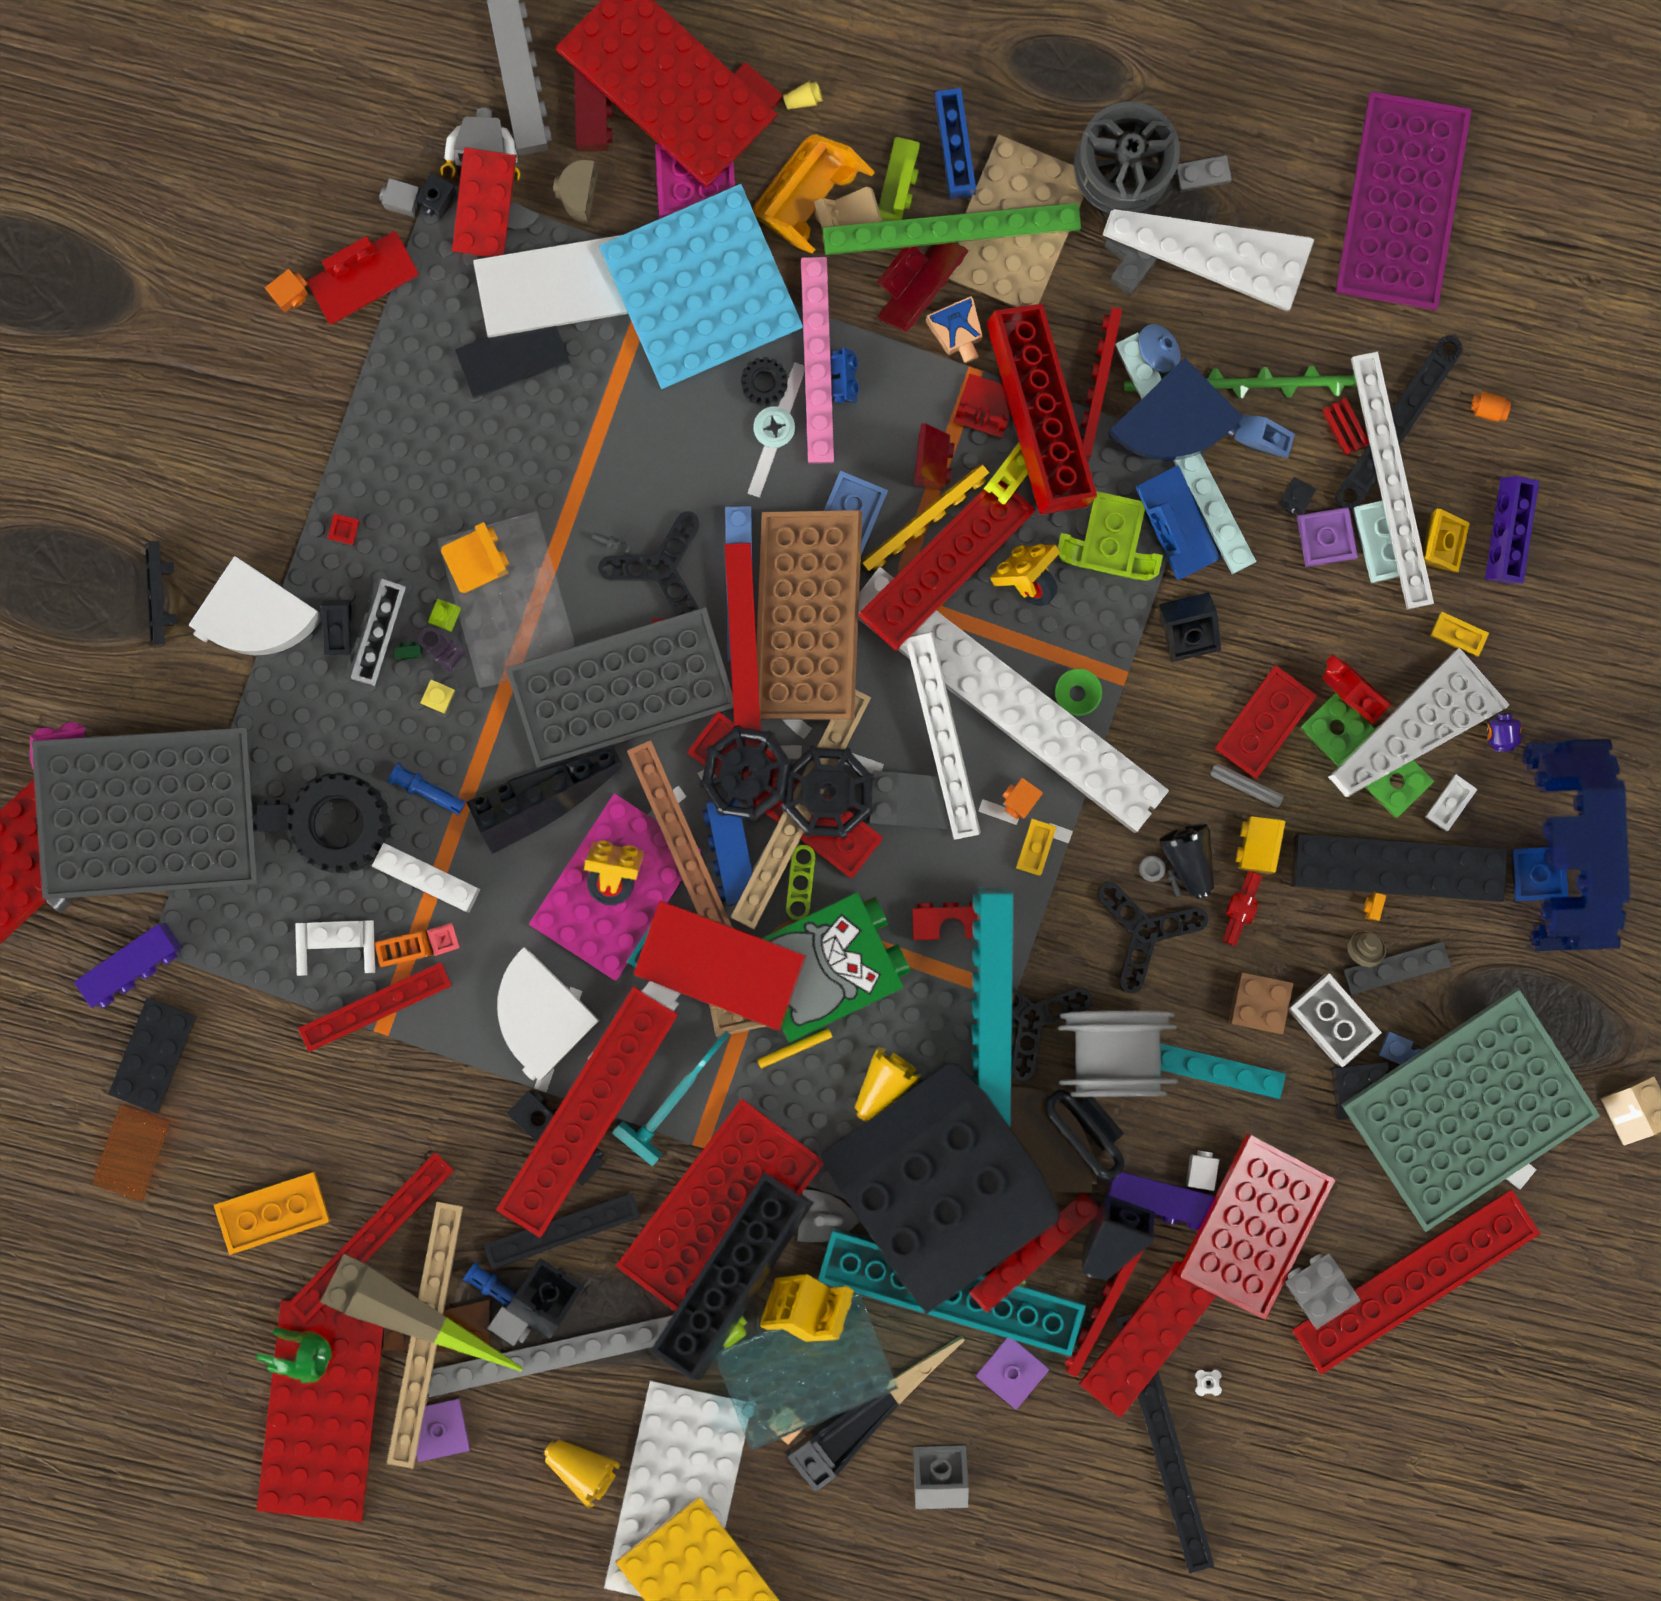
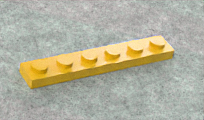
M984 465L976 466L860 561L861 566L866 571L871 569L876 571L879 567H882L886 563L884 558L890 553L896 555L906 547L904 543L911 536L914 539L920 536L926 530L924 526L931 520L936 522L946 514L944 509L949 505L953 504L956 506L966 498L964 493L971 487L975 490L986 482L984 477L989 474L988 470Z

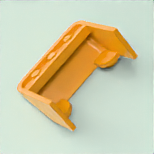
M814 134L807 137L755 203L752 210L760 222L788 243L813 254L815 249L807 242L810 237L811 228L805 222L816 209L814 201L825 198L835 184H850L856 178L858 171L870 176L875 172L850 146Z

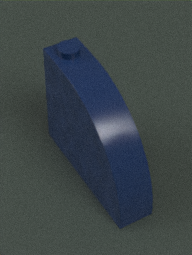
M1184 358L1113 426L1108 434L1127 450L1145 458L1163 461L1180 460L1206 451L1226 434L1231 437L1241 427L1238 422L1243 416Z

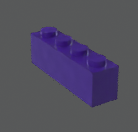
M167 923L157 924L74 981L90 1008L100 1006L103 1009L115 1001L113 996L119 992L125 994L136 987L135 981L141 977L145 980L157 972L155 969L162 963L167 965L177 959L176 953L183 948Z
M1121 1172L1115 1180L1110 1182L1107 1194L1154 1211L1155 1214L1162 1215V1221L1177 1224L1178 1220L1188 1222L1187 1227L1199 1230L1215 1198L1213 1195Z

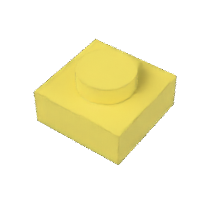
M430 680L421 704L446 714L456 690Z

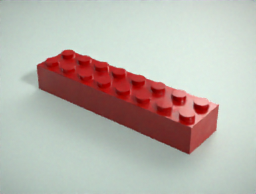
M1043 303L995 310L986 324L1039 514L1088 507L1097 497V493Z

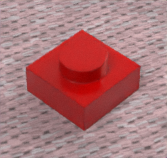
M334 513L327 538L354 546L360 520Z

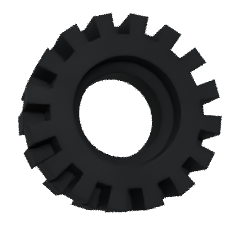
M763 357V359L756 358L754 362L751 363L750 361L742 372V389L745 397H748L751 403L754 402L757 403V406L766 405L767 407L772 403L775 405L780 398L784 397L788 387L787 373L783 369L782 364H778L775 359L772 358L770 360L768 357ZM766 372L773 376L775 383L772 389L760 391L756 388L754 380L758 374Z

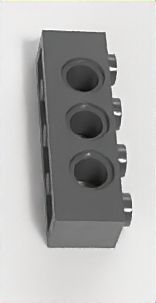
M381 578L374 579L344 675L345 678L375 686L406 586Z

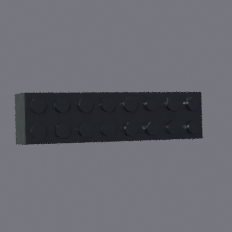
M1298 834L1294 836L1291 887L1504 902L1507 849Z
M764 1172L650 1351L690 1380H702L814 1202L772 1173Z

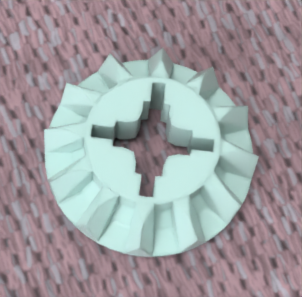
M781 407L765 408L755 418V436L766 447L780 448L789 443L794 435L795 423L793 417ZM771 417H773L777 425L783 426L778 429L777 438H775L772 431L764 430L771 426Z

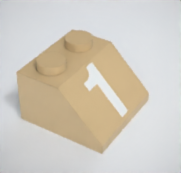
M1645 1076L1600 1098L1623 1145L1661 1132V1089L1654 1076Z

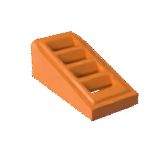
M426 930L374 942L380 968L434 955ZM408 939L410 940L413 952L412 955H410L406 941ZM396 942H399V945H400V949H401V953H402V957H400V958H399V954H398ZM387 944H389L392 955L391 960L388 959L385 946Z

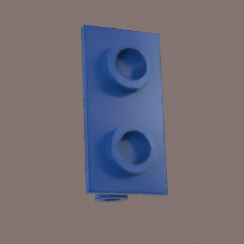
M847 348L835 350L833 355L830 356L831 375H840V379L832 380V398H835V403H845V400L857 403V395L859 394V385L856 380L855 371L858 368L857 356L854 351Z

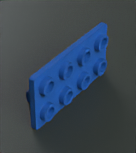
M1174 466L1136 486L1177 580L1183 579L1220 559L1179 466Z

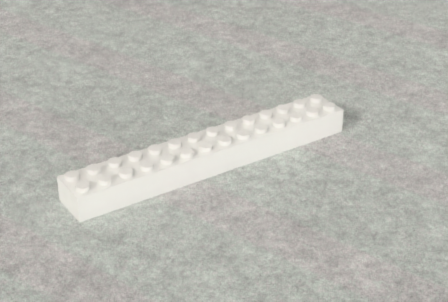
M881 567L878 568L859 593L858 614L894 579ZM938 611L913 634L933 632L945 686L948 690L1133 833L1138 832L1151 815L1148 809L1154 810L1169 790ZM858 616V620H859V621H861L864 625H866V626H867L868 628H870L873 632H875L869 625H867V624ZM905 642L898 651L910 659L907 643Z

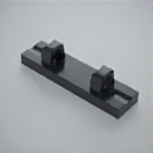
M149 541L145 544L150 648H161L165 645L164 626H175L177 624V614H163L161 575H172L174 573V563L160 562L159 541Z

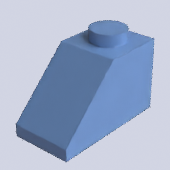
M1242 415L1243 418L1239 421L1241 427L1236 431L1235 440L1250 448L1288 458L1295 436L1293 432L1266 417Z

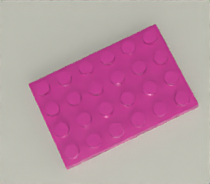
M614 793L529 925L617 981L628 964L627 960L651 925L659 901L668 902L683 880L658 821ZM593 841H608L620 847L629 845L644 851L643 861L637 878L634 880L632 893L623 903L604 905L597 902L588 890L587 878L590 871L584 870V866Z

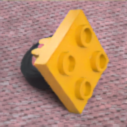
M1056 544L1020 545L1012 550L1011 555L1006 561L998 565L997 570L990 579L994 586L1014 585L1020 596L1034 605H1047L1056 596L1058 589L1057 583L1047 567L1060 552Z
M593 841L584 866V870L590 871L587 878V887L591 896L597 902L604 905L623 903L632 893L634 880L637 878L643 861L644 851L629 845L620 847L608 841Z

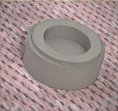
M1148 856L1139 865V873L1146 881H1158L1165 874V864L1157 856Z

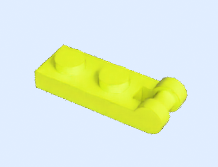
M1019 442L983 488L989 494L991 492L998 497V501L1003 505L1028 474ZM1000 480L1008 485L1006 490L998 484Z

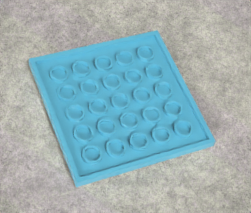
M742 184L599 245L661 390L803 328Z

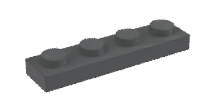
M1443 941L1386 957L1376 967L1369 968L1358 965L1342 971L1349 995L1451 967Z

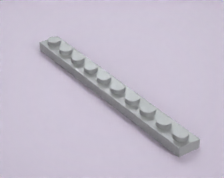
M673 1315L502 1353L522 1366L523 1371L481 1358L433 1368L428 1391L429 1397L653 1347Z

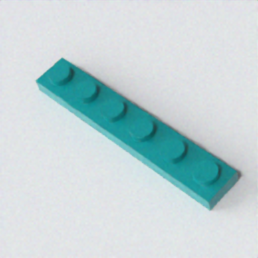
M1160 1043L1162 1071L1277 1099L1281 1098L1286 1077L1285 1073Z

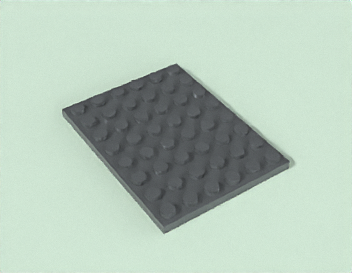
M246 728L32 741L43 900L257 884Z

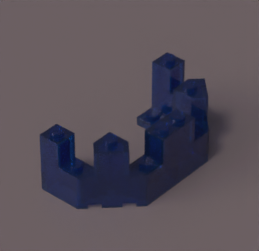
M1611 739L1530 743L1526 745V749H1523V764L1527 765V771L1538 770L1535 772V785L1539 787V793L1577 792V795H1574L1573 805L1574 810L1578 811V816H1552L1546 818L1547 823H1543V836L1547 839L1548 849L1544 850V863L1548 865L1549 871L1580 870V875L1577 876L1578 891H1581V896L1544 898V903H1541L1540 913L1541 918L1545 919V925H1534V931L1530 932L1531 946H1535V951L1620 949L1621 938L1617 937L1618 930L1624 929L1627 913L1626 910H1622L1623 903L1629 902L1630 877L1626 787L1624 781L1618 780L1616 776L1620 774V768L1616 756H1610L1609 750H1612L1613 747Z

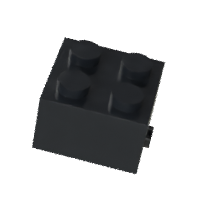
M539 1258L506 1310L550 1338L584 1286L567 1276V1272L563 1268L556 1269Z

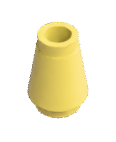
M808 81L788 94L783 95L788 110L818 106V102L823 101L817 81L812 83Z

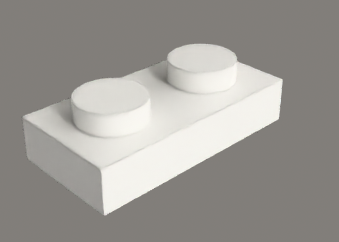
M1457 774L1454 775L1425 818L1445 832H1448L1477 789Z

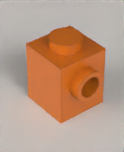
M290 269L286 270L265 287L284 313L292 307L297 308L306 300L305 297L309 294L304 288L308 285L299 272L294 275Z
M1021 778L1016 786L1010 784L1002 795L1006 799L1003 805L1007 808L1004 811L1016 820L1019 817L1025 819L1043 792L1024 778Z

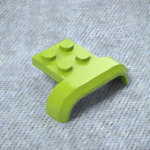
M1096 491L1097 497L1093 500L1085 540L1075 539L1069 534H1060L1058 543L1060 553L1058 556L1064 563L1136 580L1149 581L1159 575L1163 555L1136 553L1145 511L1142 501Z

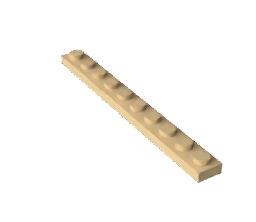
M855 690L854 720H830L817 747L846 749L871 697ZM819 758L822 765L837 766L840 759ZM813 760L808 764L803 774L804 777L815 768ZM799 782L794 791L793 801L801 798V782ZM803 804L796 806L800 813L809 821L812 814ZM785 811L731 916V919L752 930L755 929L803 834V830Z
M437 1202L418 1299L443 1315L464 1206ZM413 1336L410 1339L387 1464L412 1469L415 1465L437 1344Z

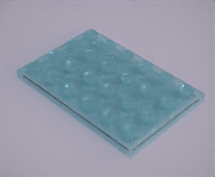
M860 1294L852 1295L851 1306L843 1323V1331L837 1340L805 1342L784 1329H776L722 1350L716 1356L751 1451L898 1389Z

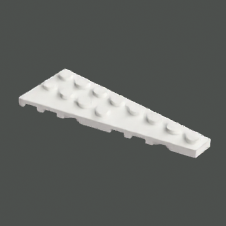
M1116 209L1110 212L1103 232V236L1284 311L1291 309L1314 239L1310 237Z
M1458 648L1329 778L1347 797L1506 709L1509 703L1466 654Z

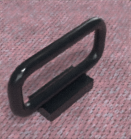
M1058 1089L1054 1091L1044 1103V1110L1048 1119L1095 1175L1104 1181L1111 1182L1115 1180L1123 1171L1125 1160L1114 1142L1121 1138L1124 1132L1094 1097H1085L1078 1102L1066 1090ZM1060 1100L1067 1103L1071 1108L1069 1111L1076 1117L1102 1150L1106 1149L1114 1160V1166L1109 1171L1101 1166L1057 1114L1055 1105Z

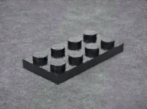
M147 997L108 1095L156 1114L159 1113L197 1016Z

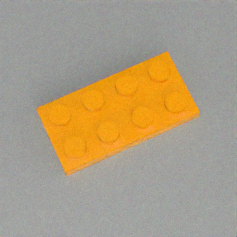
M315 1172L214 1205L229 1255L331 1222Z

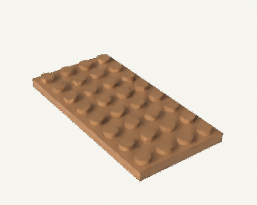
M862 511L762 512L756 644L760 719L854 720Z

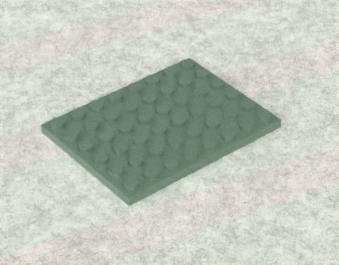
M1515 988L1341 1104L1425 1232L1600 1117L1518 988Z

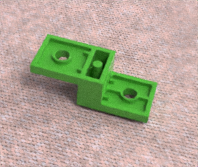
M1335 692L1300 729L1339 767L1379 726L1374 728L1360 713L1343 701ZM1332 721H1340L1343 724L1342 734L1335 735L1330 731ZM1412 760L1365 786V788L1395 818H1398L1435 781ZM1393 774H1399L1403 778V786L1399 789L1393 788L1390 784V777Z

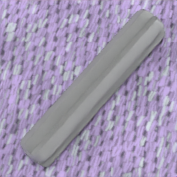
M1216 763L1210 772L1212 777L1275 808H1278L1282 803L1284 797L1282 794L1221 764Z

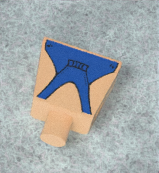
M972 296L927 315L926 322L948 355L959 351L964 363L971 362L979 357L974 344L982 340V332Z

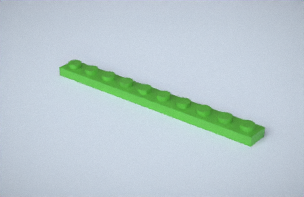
M1078 203L823 227L822 232L825 255L1080 231L1081 222Z

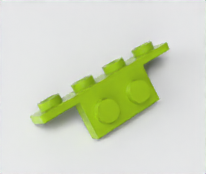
M896 137L894 140L878 208L882 222L902 220L904 210L910 209L913 194H909L910 184H916L919 171L914 169L920 143L900 137Z

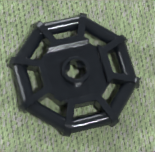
M737 725L712 746L708 745L700 787H704L716 806L719 815L746 818L753 822L757 821L759 816L778 802L785 800L789 769L793 764L792 759H788L775 739V733L771 730H754ZM745 739L761 741L758 748L746 747ZM737 740L738 747L735 750L729 751L727 756L721 753V751ZM768 747L777 759V762L772 763L766 757L765 752ZM719 758L722 760L720 776L713 778L716 761ZM749 766L748 769L752 772V776H748L744 781L741 773L742 770H745V767ZM779 769L776 786L773 788L771 785L774 770ZM721 784L724 790L727 791L728 796L725 801L714 785ZM767 791L771 793L761 803L756 804V799L759 798L760 794ZM736 799L747 800L749 807L733 806V803Z
M812 745L807 752L790 766L785 790L786 798L781 805V809L803 830L804 836L840 837L845 839L847 834L866 817L872 815V788L875 777L850 752L851 749L847 747L846 749L819 748ZM819 758L840 759L838 766L822 765ZM813 760L815 764L813 771L805 777L799 775L798 773ZM845 762L860 778L853 780L845 773L843 769ZM794 780L802 783L801 798L793 801ZM862 784L861 804L854 801L855 786ZM826 785H831V790H835V795H831L830 799H825V795L820 792V790L825 789ZM803 804L813 815L810 823L796 806ZM850 807L857 809L858 811L843 824L840 816ZM818 818L834 819L837 827L816 826L815 824Z

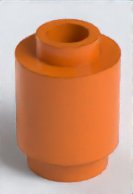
M1481 391L1479 395L1475 394L1471 403V410H1474V416L1499 422V420L1506 421L1511 407V401L1506 400V397Z

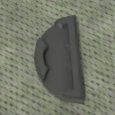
M511 201L508 229L514 231L526 229L529 226L535 225L541 216Z

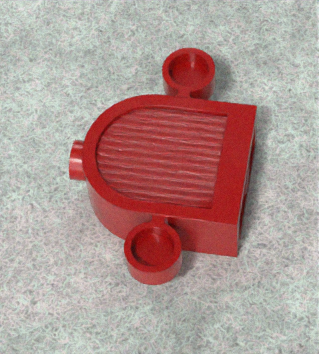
M1331 654L1325 661L1328 667L1322 675L1323 680L1343 701L1372 724L1391 706L1392 703L1381 692L1376 690L1343 659Z

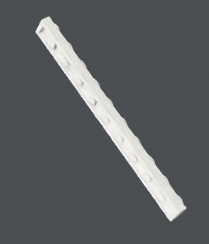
M1378 352L1354 356L1351 358L1406 608L1409 610L1434 604L1379 355Z

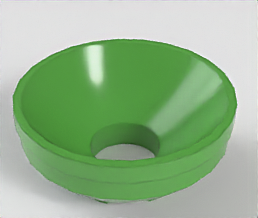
M1072 669L1064 673L1057 681L1055 699L1057 704L1071 715L1084 716L1094 711L1102 699V686L1092 672L1085 669ZM1075 686H1080L1085 692L1084 699L1078 702L1070 697V690Z

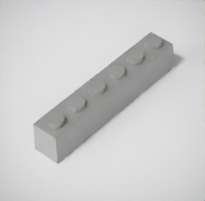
M487 0L518 155L549 150L547 142L552 141L549 126H544L542 117L547 116L544 101L539 102L538 92L542 91L539 76L534 77L533 67H537L534 51L529 52L528 43L532 42L530 28L524 27L523 18L527 17L525 3L519 2V0Z

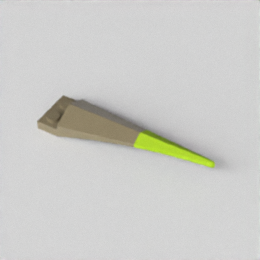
M345 1253L321 1299V1303L346 1315L502 1366L523 1371L522 1366L466 1331L370 1265Z

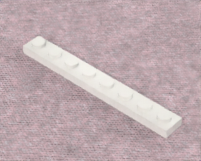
M933 632L913 635L908 638L906 643L953 837L955 840L979 835L981 831Z

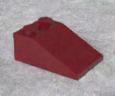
M921 423L913 487L944 490L945 483L950 484L952 468H947L948 458H953L955 443L950 442L949 434L927 423Z

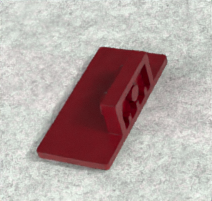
M956 243L931 245L925 254L916 246L902 248L877 281L892 297L877 318L888 325L908 332L916 324L917 319L925 308L931 304L941 287L947 283L950 275L963 262L968 250Z

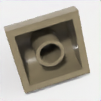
M579 160L568 165L561 176H555L553 191H556L555 197L562 199L564 208L569 216L578 222L589 224L598 175L595 162L590 160Z

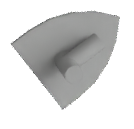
M804 1189L802 1194L812 1200L814 1204L798 1228L797 1241H829L833 1227L849 1232L860 1220L853 1210L841 1199L826 1192Z

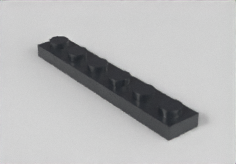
M632 1192L552 1220L541 1238L526 1229L485 1243L483 1246L492 1270L639 1219L641 1216Z

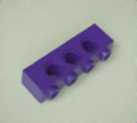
M1520 476L1500 478L1485 580L1503 584L1524 583L1539 481Z

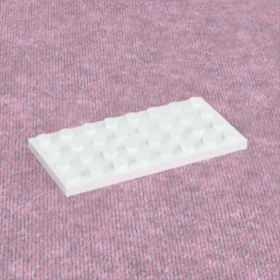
M650 1380L604 1589L640 1596L617 1566L615 1560L698 1496H701L725 1528L753 1402Z

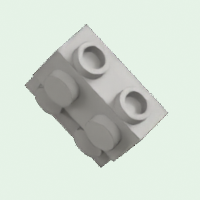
M1322 1253L1313 1257L1309 1261L1311 1265L1303 1271L1301 1268H1297L1290 1272L1287 1276L1289 1280L1286 1281L1287 1288L1316 1330L1360 1302V1298L1348 1283L1331 1255L1327 1254L1324 1256Z

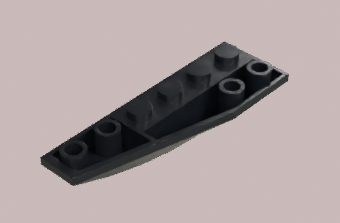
M610 747L513 778L466 803L483 839L493 854L542 829L566 814L601 787L623 764L614 747Z

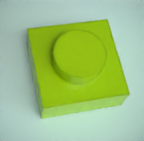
M437 599L427 623L452 632L461 608Z

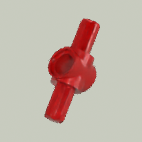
M1248 871L1240 893L1236 892L1232 895L1226 910V915L1230 920L1222 938L1224 943L1236 946L1244 924L1249 925L1252 923L1259 905L1258 900L1254 898L1262 880V875Z

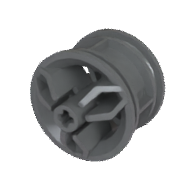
M1120 102L1104 108L1087 125L1075 154L1074 175L1081 193L1093 206L1109 214L1114 209L1136 213L1147 210L1162 197L1176 172L1180 158V145L1177 133L1171 122L1160 111L1149 105L1139 102ZM1123 131H1129V134L1122 139ZM1094 155L1114 159L1095 161ZM1157 157L1158 163L1139 159ZM1109 170V175L1105 178V175ZM1130 179L1131 188L1124 187L1123 183L1127 182Z

